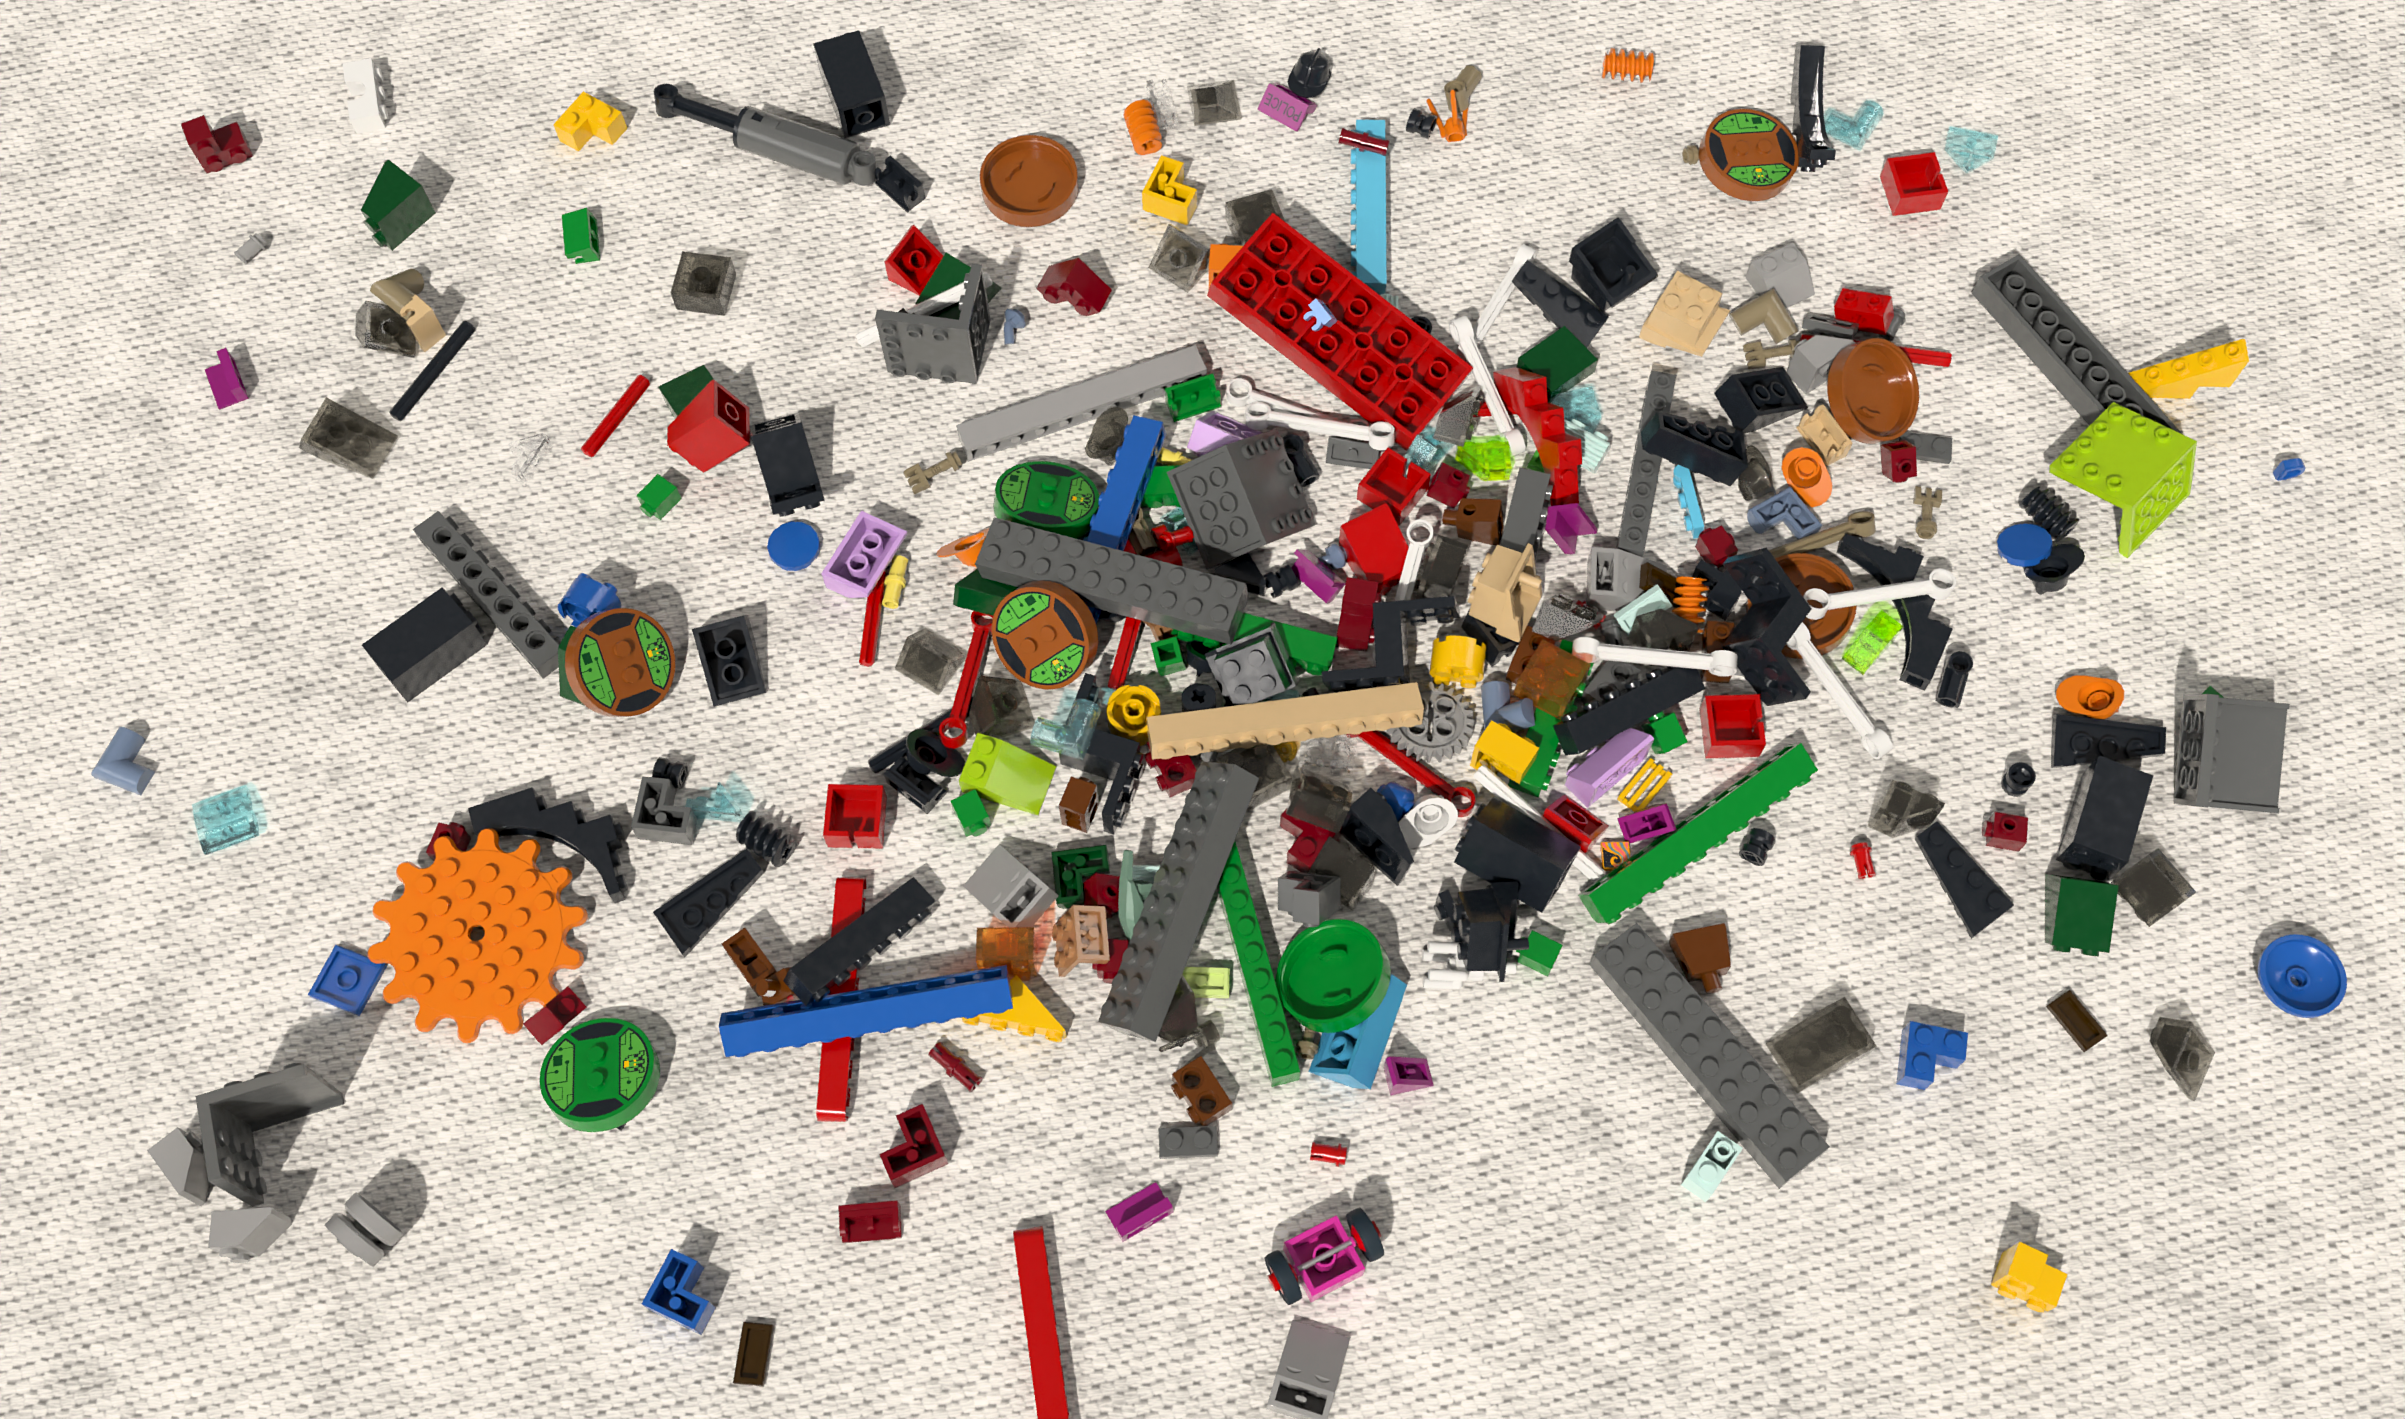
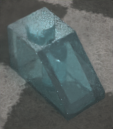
M1438 429L1417 434L1404 456L1407 459V467L1413 462L1425 471L1431 472L1456 445V442Z

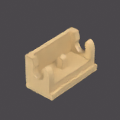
M415 294L412 297L413 300L401 309L400 314L404 317L410 311L415 312L406 323L412 330L414 339L418 341L420 348L426 352L444 338L446 334L432 308Z
M1823 404L1816 408L1812 416H1809L1808 413L1805 414L1799 426L1796 427L1811 449L1822 458L1825 466L1846 457L1853 444Z

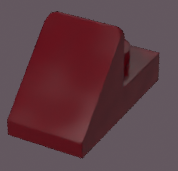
M567 986L525 1021L523 1025L543 1045L587 1007Z

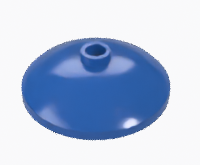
M2299 934L2280 937L2271 942L2263 950L2259 958L2258 978L2264 993L2274 1005L2288 1014L2301 1018L2324 1016L2334 1010L2345 996L2347 976L2341 960L2330 947L2313 937ZM2291 977L2297 979L2298 986L2291 982Z

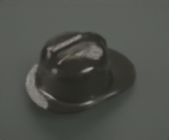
M1109 408L1097 418L1085 447L1088 457L1100 459L1109 466L1114 465L1116 451L1119 446L1122 447L1124 431L1128 424V415L1123 408Z
M1752 445L1747 446L1746 452L1749 466L1737 478L1738 488L1743 499L1749 501L1760 499L1768 494L1771 496L1776 495L1771 471L1766 459L1756 447Z

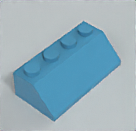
M1391 974L1387 993L1379 1007L1370 1017L1348 1030L1322 1033L1318 1044V1053L1314 1055L1308 1072L1351 1088L1371 1089L1407 984Z

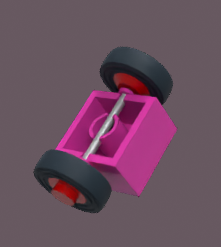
M1356 1208L1346 1214L1351 1236L1348 1237L1336 1215L1284 1242L1283 1250L1290 1263L1286 1261L1279 1250L1273 1251L1264 1257L1270 1273L1267 1275L1273 1290L1275 1292L1279 1291L1281 1297L1288 1305L1302 1299L1298 1279L1310 1302H1313L1363 1276L1365 1267L1355 1250L1356 1246L1369 1262L1376 1261L1384 1256V1249L1380 1240L1381 1233L1376 1223L1369 1219L1362 1208Z

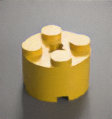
M1446 636V640L1439 642V638L1434 639L1430 663V675L1434 678V683L1437 685L1442 683L1446 686L1450 684V681L1460 682V686L1463 688H1476L1477 682L1483 680L1486 645L1483 642L1481 646L1476 645L1477 639L1465 636Z
M1122 686L1114 691L1108 700L1107 722L1109 731L1113 735L1140 742V746L1149 742L1147 717L1161 715L1159 699L1146 686Z

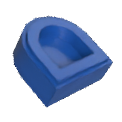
M2300 458L2283 460L2273 471V475L2277 481L2291 479L2301 475L2306 467Z

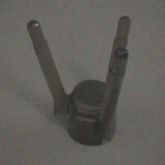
M1211 1020L1204 1023L1199 1022L1191 1027L1162 1035L1160 1037L1162 1041L1183 1035L1186 1036L1159 1047V1051L1164 1052L1193 1040L1198 1048L1203 1046V1049L1185 1064L1187 1065L1200 1056L1203 1058L1207 1053L1215 1050L1214 1043L1220 1040V1035Z

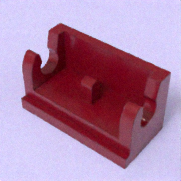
M898 1200L838 1205L840 1236H842V1243L902 1238L901 1206Z

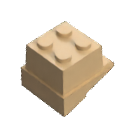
M1677 271L1643 324L1639 338L1664 348L1669 346L1702 357L1730 313V310L1719 307L1723 293Z
M1529 543L1523 553L1500 545L1496 546L1493 554L1487 553L1482 564L1484 569L1482 572H1477L1472 584L1475 588L1472 589L1467 602L1471 604L1468 615L1497 628L1496 634L1518 643L1542 598V579L1536 575L1533 545Z

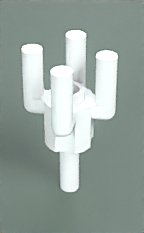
M1428 941L1427 950H1422V961L1447 962V969L1428 970V977H1423V988L1460 989L1463 981H1482L1484 973H1497V971H1466L1463 960H1459L1457 955V944L1460 942ZM1507 962L1506 974H1515L1516 963Z

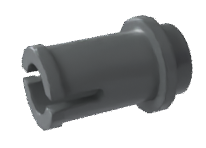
M1897 308L1893 309L1894 317L1886 335L1879 334L1880 338L1890 342L1894 340L1900 325H1903L1906 321L1905 313Z
M1616 620L1603 622L1600 633L1604 634L1606 643L1624 646L1619 631L1621 628L1620 624Z

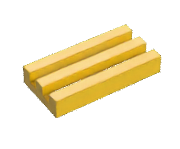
M1652 758L1646 762L1617 798V800L1633 812L1646 808L1672 776L1671 772L1663 770V766L1660 764L1656 765ZM1650 768L1653 769L1652 774L1632 798L1627 800V795ZM1661 775L1662 779L1639 807L1634 805L1655 778Z

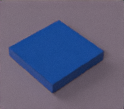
M335 945L310 989L308 996L360 1017L387 965L384 963L375 964L367 956Z

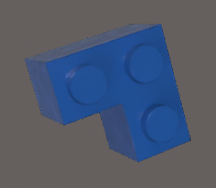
M1910 1021L1902 1029L1896 1084L1926 1090L1934 1082L1935 1065L1957 1069L1966 1060L1968 1033Z
M673 1249L667 1255L642 1302V1305L648 1310L702 1335L716 1308L709 1301L691 1293L704 1267L698 1261Z

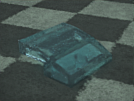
M246 785L192 804L198 838L205 855L259 836L257 817L252 809L251 795Z

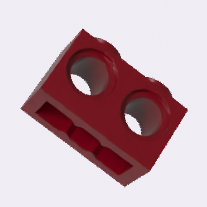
M1147 742V753L1144 756L1149 768L1155 767L1158 776L1155 778L1161 792L1166 790L1170 798L1191 789L1197 770L1190 756L1183 755L1169 759L1160 758L1152 760L1150 745ZM1175 773L1183 776L1180 780H1172L1170 778Z

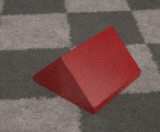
M915 225L908 229L884 263L889 281L920 296L943 255Z
M1565 794L1548 806L1543 813V817L1569 840L1580 845V849L1586 855L1609 827V825Z

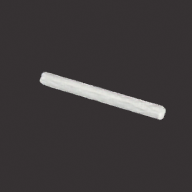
M983 272L985 287L987 288L993 283L990 275L987 272ZM964 282L901 313L929 316L958 302L961 295H965ZM873 325L856 334L857 341L862 347L880 339L877 325Z
M1482 765L1476 770L1473 775L1474 778L1500 801L1566 837L1487 766ZM1581 849L1579 850L1573 862L1577 869L1593 883L1606 875L1604 869Z

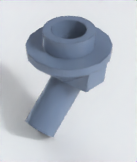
M1007 309L1005 311L1006 321L1004 322L1005 345L1015 344L1014 328L1023 329L1026 326L1025 317L1019 310Z
M1336 543L1325 548V556L1318 557L1326 566L1331 565L1332 569L1344 567L1346 564L1345 560H1347L1345 549Z

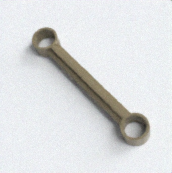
M1867 511L1855 512L1848 517V522L1769 551L1776 559L1788 554L1807 553L1842 540L1845 533L1860 538L1869 537L1876 532L1875 516Z

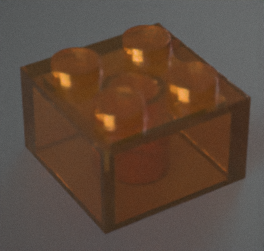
M1542 639L1519 677L1513 695L1520 699L1529 698L1533 700V706L1562 720L1561 716L1567 712L1586 680L1591 664Z
M1034 927L977 928L976 963L978 970L1007 965L1009 977L1017 975L1021 981H1028L1031 976H1037L1038 944Z

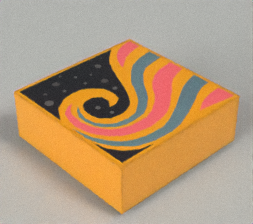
M1601 842L1602 869L1605 871H1612L1630 858L1629 842Z

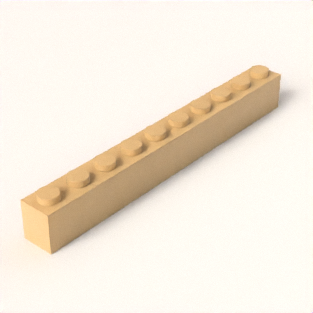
M1415 682L1147 717V733L1152 760L1160 758L1169 759L1183 755L1194 756L1206 752H1223L1237 748L1248 749L1260 745H1277L1283 742H1301L1321 737L1331 738L1344 734H1360L1367 731H1385L1390 728L1413 727L1422 724L1424 707L1418 684Z

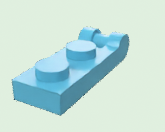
M1677 465L1673 472V484L1681 491L1677 495L1680 508H1685L1687 516L1683 517L1686 531H1691L1693 539L1699 538V534L1704 531V523L1690 470Z

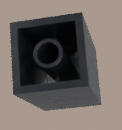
M860 31L845 33L844 35L813 43L820 75L844 138L890 125L885 95Z
M441 587L363 643L362 647L408 703L487 644L482 638L486 633L479 626L472 613L463 607V603L454 592L449 595Z
M2098 756L2081 775L2056 860L2062 862L2063 866L2067 869L2086 871L2094 879L2101 881L2111 880L2129 862L2154 775Z
M1493 797L1487 805L1482 803L1476 814H1473L1465 827L1468 831L1465 837H1461L1455 847V851L1459 853L1454 863L1490 884L1517 881L1519 884L1517 899L1543 913L1559 890L1581 846Z

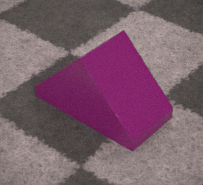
M1667 803L1654 804L1617 818L1625 842H1629V844L1676 830Z
M1389 1056L1385 1059L1383 1069L1390 1096L1434 1086L1427 1058Z

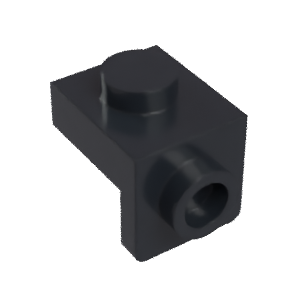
M1449 890L1438 893L1434 910L1440 921L1444 919L1449 931H1451L1452 927H1456V920L1453 917L1454 901Z

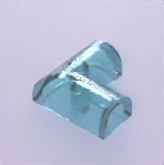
M1874 101L1863 102L1853 118L1828 108L1824 115L1826 133L1828 136L1861 151L1882 119L1884 111Z
M1075 699L1066 724L1038 717L1032 729L1031 745L1084 760L1101 713L1100 707L1087 699Z

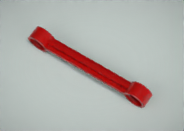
M973 611L971 614L974 632L951 714L939 726L942 743L952 749L959 748L967 742L968 733L965 720L988 637L992 635V623L979 625L976 623V620L981 616H990L992 618L993 616ZM951 728L963 730L962 734L955 738H949L944 735Z
M1378 731L1344 734L1350 738L1359 737L1436 795H1442L1444 799L1450 802L1457 795L1468 797L1471 805L1465 810L1457 809L1458 817H1466L1472 813L1475 805V795L1470 789L1466 787L1454 788L1419 761H1416L1412 756L1407 757L1404 750H1397V745L1391 743L1389 739Z

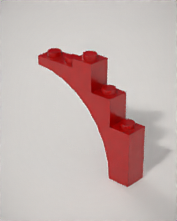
M1516 367L1494 371V384L1501 400L1516 412L1526 426L1539 453L1544 472L1550 474L1548 484L1553 485L1550 497L1551 506L1579 504L1577 465L1582 464L1581 438L1565 433L1563 407L1548 403L1546 377Z

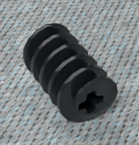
M2038 486L2020 502L2019 507L2021 509L2028 507L2026 514L2028 516L2035 515L2033 519L2035 524L2042 523V528L2046 531L2050 530L2049 534L2052 539L2057 537L2055 541L2057 543L2073 531L2080 519L2076 518L2070 521L2069 518L2072 511L2062 513L2061 511L2065 504L2054 505L2058 496L2055 495L2048 498L2047 495L2051 489L2047 488L2041 491V486Z
M1200 683L1189 685L1182 693V712L1216 708L1214 688Z
M750 811L737 827V842L742 845L745 844L747 849L754 850V853L758 856H763L764 860L771 861L773 866H783L794 853L798 842L793 841L790 844L791 835L789 833L780 838L782 834L781 828L778 827L772 832L774 827L772 822H768L763 827L765 818L760 816L755 820L756 812Z

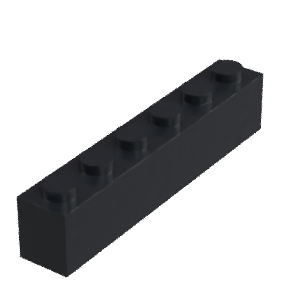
M1667 666L1663 670L1661 668L1654 669L1645 674V679L1641 681L1640 679H1635L1624 684L1626 689L1610 691L1603 695L1604 700L1588 702L1582 706L1583 710L1578 713L1572 711L1561 716L1562 721L1553 725V728L1565 756L1580 754L1706 689L1698 669Z
M914 877L792 966L783 980L784 983L805 1006L814 1000L817 1003L830 993L829 989L837 984L839 987L851 977L850 973L857 968L860 971L872 961L871 957L874 954L882 955L892 946L894 939L898 937L901 940L906 937L913 929L911 926L917 922L921 925L933 914L930 910L936 900Z

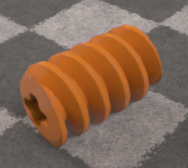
M1611 48L1608 54L1605 52L1602 78L1605 79L1607 73L1610 72L1613 80L1617 73H1620L1622 81L1629 74L1631 82L1634 81L1637 75H1639L1640 83H1643L1646 76L1649 77L1650 82L1654 63L1653 53L1649 52L1645 59L1644 52L1640 51L1635 58L1634 51L1630 50L1626 57L1624 49H1620L1618 55H1616L1615 49Z
M1148 100L1132 102L1126 107L1123 114L1134 151L1139 155L1155 153L1162 148V143L1160 142L1162 136L1159 132L1156 117H1154L1155 114L1151 102Z
M1683 576L1676 578V582L1683 586L1677 587L1674 590L1681 597L1673 599V603L1680 606L1679 608L1672 609V614L1679 617L1670 620V624L1677 627V629L1673 630L1691 633L1704 632L1697 624L1705 622V619L1698 616V613L1705 612L1707 609L1699 605L1700 602L1708 601L1707 597L1701 595V592L1709 590L1708 586L1702 584V581L1707 579Z

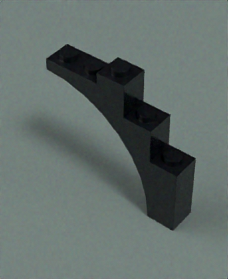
M1796 45L1790 103L1795 105L1792 135L1797 136L1798 167H1801V172H1815L1816 168H1823V165H1827V160L1835 161L1836 150L1831 147L1828 141L1823 111L1825 46Z
M1846 533L1836 552L1866 570L1881 586L1914 581L1924 558L1923 555L1918 554L1915 550L1901 546L1897 548L1894 554L1882 546H1875L1858 536H1851ZM1928 594L1894 599L1892 602L1902 622L1905 637V661L1899 680L1925 691L1933 678L1953 628L1946 626L1939 620L1928 618L1935 599Z
M533 787L468 808L473 830L477 837L481 830L492 828L498 833L499 837L527 835L546 838L564 844L581 854L597 869L614 903L625 900L623 891L628 890L623 874H618L617 867L621 866V862L616 851L623 848L620 839L625 838L621 823H615L611 815L586 822L582 809H577L572 801L547 808L544 796H539Z

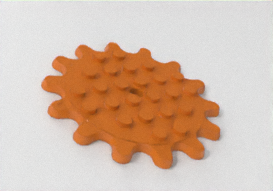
M485 828L479 832L475 846L471 850L462 851L456 847L453 839L448 836H441L434 842L435 861L431 866L420 868L408 861L398 865L396 876L404 885L403 895L393 901L379 900L373 906V915L389 925L390 933L386 940L371 945L367 956L375 964L388 963L395 969V977L392 982L384 987L382 996L390 1004H396L406 998L415 999L419 1004L415 1026L421 1032H430L440 1020L451 1018L457 1023V1035L463 1043L475 1041L479 1035L481 1025L490 1019L497 1020L506 1033H517L523 1026L522 1009L527 1003L538 1002L544 1006L560 993L553 984L554 974L564 968L578 969L584 963L583 953L578 949L570 947L566 936L572 928L581 926L587 921V910L582 906H566L562 903L560 898L561 891L571 883L572 872L564 866L557 867L550 872L539 870L536 860L540 854L541 847L536 840L526 839L515 851L504 852L499 847L498 833L492 828ZM473 927L484 928L485 935L481 940H471L470 933Z

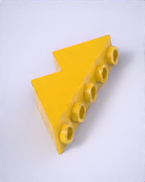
M2236 340L2132 371L2128 374L2150 398L2191 399L2198 387H2230L2249 362L2246 340Z
M1017 975L1010 980L1013 1009H1008L999 1014L992 1012L979 1014L969 1019L961 1017L962 1022L969 1025L977 1026L979 1022L990 1024V1028L998 1031H1006L1007 1028L1017 1029V1033L1028 1037H1033L1034 1033L1045 1035L1047 1040L1053 1042H1062V1039L1067 1037L1065 1029Z

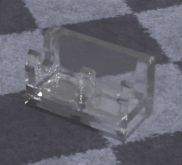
M1153 79L1147 80V98L1151 102L1155 114L1154 117H1156L1157 125L1159 126V132L1164 133L1181 129L1167 80L1162 79V86L1158 88L1155 87Z

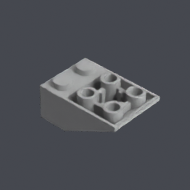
M1592 547L1587 561L1586 605L1593 609L1619 611L1646 592L1639 588L1642 564L1649 562L1667 572V566L1620 549Z
M1000 844L963 885L993 915L1021 938L1025 936L1059 896Z
M1292 1320L1267 1403V1409L1296 1419H1328L1350 1338Z

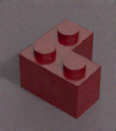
M204 115L181 123L187 143L206 174L221 171L226 166L234 163H243L246 159L253 157L246 136L237 122L215 130L212 129Z
M1080 258L1049 265L1036 287L1046 301L1054 304L1068 301L1075 307L1076 312L1083 316L1100 313L1112 292V289Z
M1346 578L1336 647L1367 652L1368 644H1374V628H1371L1373 622L1372 603L1381 602L1382 593L1377 592L1378 582Z
M1298 795L1294 797L1280 817V827L1298 838L1287 852L1286 863L1300 872L1313 873L1341 836L1342 825Z
M923 1103L896 1115L907 1142L879 1154L894 1188L949 1164Z

